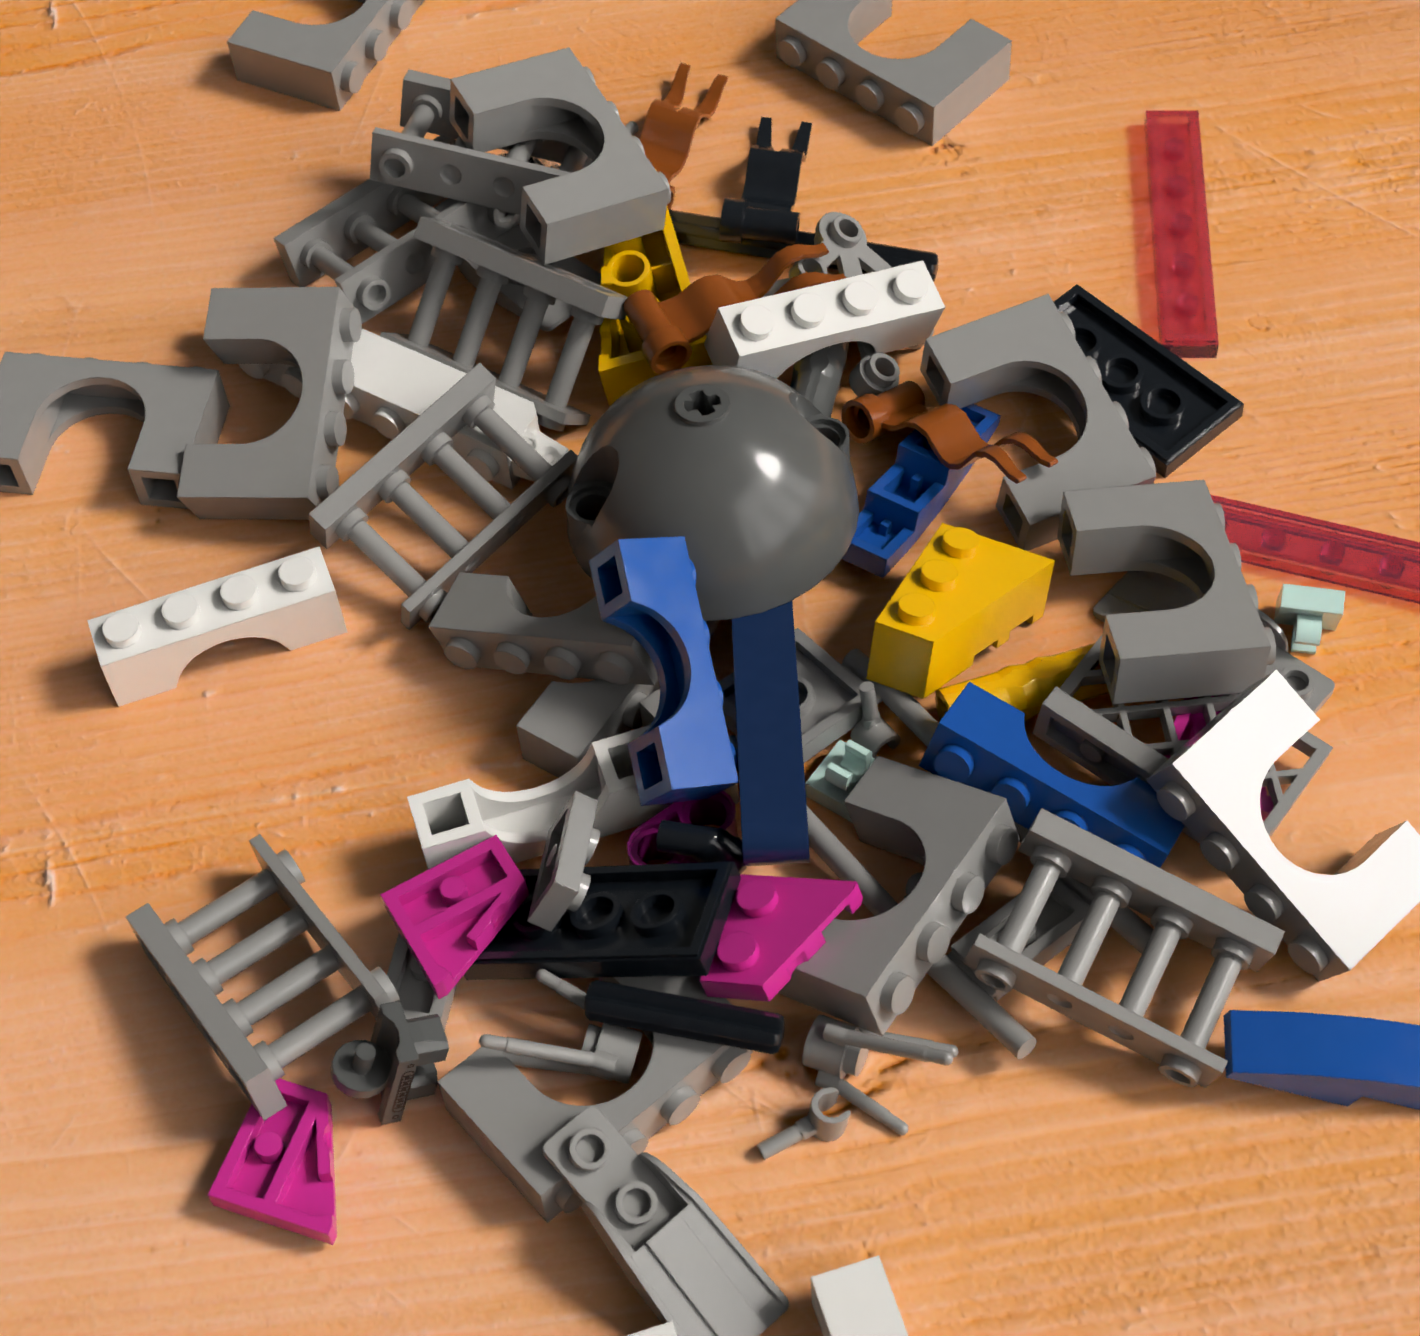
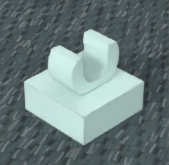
M1283 583L1276 600L1274 621L1277 624L1293 625L1291 652L1316 653V647L1320 645L1322 629L1335 631L1343 616L1346 591Z
M840 739L805 782L806 797L852 822L844 800L874 762L875 758L872 757V751L850 739L847 742Z

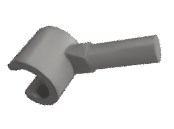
M864 681L859 685L862 719L855 725L850 737L854 742L872 751V757L876 759L877 752L884 744H887L892 750L895 749L900 742V736L880 716L877 709L874 684L870 681Z
M827 1087L817 1091L811 1100L807 1116L796 1121L789 1128L757 1144L764 1160L812 1136L821 1141L828 1142L841 1137L847 1127L851 1111H846L840 1116L833 1118L821 1113L830 1109L837 1102L838 1089Z

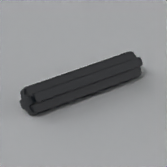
M599 980L590 983L584 1001L585 1016L592 1021L768 1054L779 1052L785 1031L784 1017L779 1013Z

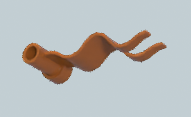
M680 63L668 95L663 101L655 99L652 102L646 115L640 141L646 157L657 172H662L666 176L669 183L681 172L686 163L699 121L703 117L710 119L714 114L728 81L727 76L717 75L705 98L694 110L683 107L677 112L674 110L681 107L691 68L690 65ZM670 186L671 202L667 204L670 210L675 197V187Z
M824 243L787 246L776 252L756 275L747 280L734 281L718 274L704 276L691 283L678 295L661 302L657 301L655 295L650 290H639L631 294L625 300L623 309L643 342L641 351L652 371L662 374L684 366L692 355L690 343L702 338L709 332L719 307L762 298L768 293L783 271L794 262L805 258L822 257L827 255L829 250ZM820 272L802 273L791 278L773 295L844 279L846 276L844 274L831 275Z
M906 381L876 396L867 393L854 398L844 404L841 412L842 423L847 426L849 437L860 444L873 441L885 435L888 430L895 431L905 427L918 430L926 437L939 461L949 469L959 470L976 462L979 458L986 457L994 462L1008 479L1018 484L1026 480L1027 477L1015 466L1008 454L1001 449L1006 444H1014L1024 449L1039 464L1048 468L1058 464V460L1048 454L1035 438L1025 432H1014L1000 439L994 445H989L981 439L967 414L956 405L945 403L933 408L925 406L924 393L919 385L913 381Z

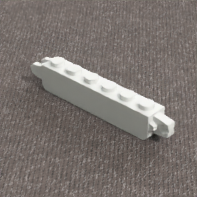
M362 328L359 341L353 343L351 363L354 369V386L352 392L346 394L343 414L345 419L354 418L376 428L385 437L394 439L467 373ZM238 364L249 376L256 379L264 378L286 388L292 395L298 398L301 397L303 383L300 369L286 364ZM495 386L493 401L495 406L493 410L553 466L569 451L568 448L540 432L534 402ZM466 425L451 438L453 440L451 447L486 481L492 480L510 489H513L521 478L533 481L477 426L470 428Z

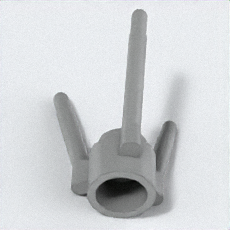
M545 969L537 971L536 979L584 1009L586 996L584 991ZM603 1023L602 1027L589 1024L582 1050L483 1034L479 1038V1044L484 1048L502 1051L516 1066L586 1074L628 1084L643 1032L608 1023Z
M818 1015L809 1030L802 1056L804 1066L818 1070L815 1085L821 1088L832 1087L838 1089L840 1096L897 1134L905 1135L909 1128L904 1121L845 1081L844 1077L846 1074L856 1077L860 1074L869 1050L923 1062L950 1065L953 1062V1058L959 1053L958 1048L951 1044L888 1032L880 1036L856 1025L824 1015Z

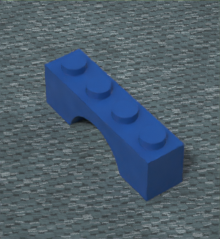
M685 537L616 540L589 560L601 621L626 631L644 647L655 666L660 685V701L653 722L642 735L628 743L640 805L648 806L708 799L739 783L736 771L737 754L729 740L722 708L724 700L723 691L715 677L709 649V628L702 618L696 591V569L691 559H689Z
M968 682L938 723L919 764L921 768L932 774L1006 798L1014 822L1026 829H1029L1042 808L1159 868L1163 865L1185 826L1181 821L1172 818L1164 811L1157 800V792L1150 784L1137 777L1119 785L1098 786L1077 781L1054 769L1040 757L1031 745L1025 730L1024 712L971 682Z

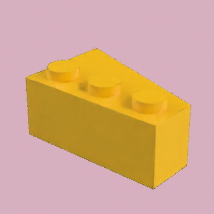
M941 523L875 621L866 679L925 699L971 667L976 654L989 645L997 649L1009 640L1010 631L1024 621L1033 624L1043 617L1055 560L978 535L967 528Z

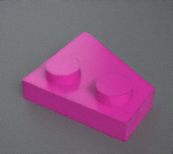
M494 835L380 895L387 912L438 999H441L451 992L527 898L529 891L523 875L498 836Z
M740 874L741 880L707 976H701L700 983L707 997L770 1002L791 980V975L795 968L809 961L826 943L822 931L843 909L853 914L861 906L863 896L857 881Z
M279 1078L275 1082L287 1106L264 1121L251 1104L207 1195L213 1206L333 1245L337 1237L332 1104L327 1093Z

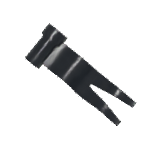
M761 117L757 143L750 148L742 198L739 200L733 198L724 199L720 221V241L742 243L745 238L790 245L797 243L800 213L792 212V210L794 209L801 163L802 161L805 162L807 157L812 123H801L791 150L781 149L780 151H774V147L771 145L772 118Z

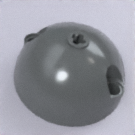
M701 365L671 370L651 377L632 387L619 397L592 426L582 444L570 478L568 498L566 499L565 506L567 534L576 560L583 571L593 580L589 560L618 539L684 536L689 559H691L696 569V591L702 618L705 621L740 618L763 613L786 604L815 587L833 571L846 554L856 533L859 503L853 468L850 462L849 430L841 421L824 416L808 399L789 385L773 376L756 370L728 365Z

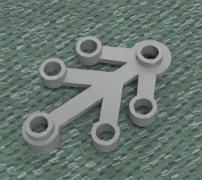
M830 212L819 220L814 236V245L824 243L829 253L819 258H805L797 261L789 271V278L791 279L806 272L828 274L827 268L831 264L837 265L839 274H844L846 278L862 275V269L870 273L892 267L867 246L866 234L856 219L843 213ZM857 341L861 361L849 375V383L853 392L858 397L867 393L876 396L896 387L899 384L900 374L897 362L885 353H875L871 344ZM924 344L915 345L908 348L920 349Z

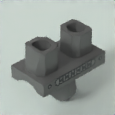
M400 1001L380 1004L371 1041L353 1040L343 1044L336 1051L331 1064V1078L335 1086L345 1095L354 1098H370L381 1093L382 1102L378 1112L381 1125L401 1121L407 1100L435 1094L438 1079L434 1063L445 1061L449 1050L448 1040L440 1016L433 1014L406 1019Z

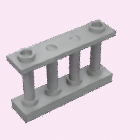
M409 69L403 79L400 126L404 127V129L399 133L375 127L372 132L370 180L521 215L523 186L581 170L593 161L587 154L572 145L545 139L528 140L498 148L509 151L506 157L468 149L449 121L451 79ZM428 132L454 138L456 141L454 145L425 139L424 136ZM532 156L558 162L561 165L559 169L529 163L528 161Z
M441 135L433 139L434 141L454 145L456 141L454 138ZM368 179L273 239L291 282L299 287H305L321 276L328 275L335 280L337 287L341 288L354 308L358 309L363 324L426 284L435 259L430 254L433 245L414 238L416 228L399 239L391 236V232L410 220L418 223L420 216L449 221L494 240L518 225L521 215L464 201H458L444 211L439 212L432 207L446 197ZM367 247L377 252L355 267L346 262Z
M420 216L414 238L433 245L430 254L435 259L410 333L381 332L380 336L464 373H468L477 365L475 361L501 286L508 285L510 279L525 285L522 294L527 296L501 373L497 374L488 370L496 377L495 386L534 402L539 425L557 431H564L566 425H588L591 415L567 405L595 325L601 326L604 318L625 320L627 315L624 312L623 305L628 297L551 264L544 265L537 258L449 221ZM465 259L479 265L476 274L481 278L455 353L452 354L430 344V340L456 265L462 266ZM557 298L572 305L569 314L574 316L547 395L522 385L521 381L548 304L554 305Z
M480 362L309 513L310 534L326 549L332 546L339 538L344 542L351 540L409 597L401 604V623L408 630L421 619L426 623L432 621L459 572L472 573L547 503L552 507H556L568 497V486L578 456L570 450L551 466L493 410L495 406L493 401L496 377ZM466 425L470 428L477 426L535 482L512 504L451 447L453 445L451 438ZM424 462L429 466L436 464L493 519L470 542L409 485L411 482L410 475ZM382 500L386 503L393 501L451 557L427 581L367 523L369 519L367 513Z
M1041 808L1018 849L1019 852L1031 857L1030 861L1034 867L997 942L979 933L963 963L976 969L974 972L975 976L984 984L1004 992H1010L1013 988L1160 1064L1158 1067L1159 1071L1168 1079L1188 1087H1195L1199 1084L1206 1088L1224 1072L1228 1063L1227 1060L1205 1048L1240 970H1247L1249 968L1257 972L1276 954L1285 931ZM1068 876L1090 887V892L1094 898L1058 973L1021 955L1057 879ZM1129 907L1151 918L1150 922L1154 929L1118 1005L1082 985L1118 908ZM1188 937L1212 949L1211 954L1215 960L1181 1036L1144 1018V1015L1179 939H1186Z
M259 834L249 840L262 868L261 872L179 923L173 918L163 924L149 903L127 915L126 919L146 956L265 1121L287 1106L275 1082L285 1075L283 1067L369 1011L377 1019L380 1004L399 1001L400 998L386 973L379 966L371 971L366 968L300 884L305 882L304 876L288 851L284 849L276 854ZM275 892L279 894L290 908L285 914L208 962L201 958L192 964L187 957L188 954L194 951L192 944ZM306 930L321 948L315 954L238 1003L232 998L221 1004L216 995L223 991L221 984ZM337 970L353 989L269 1045L261 1041L252 1046L246 1038L254 1032L251 1025Z

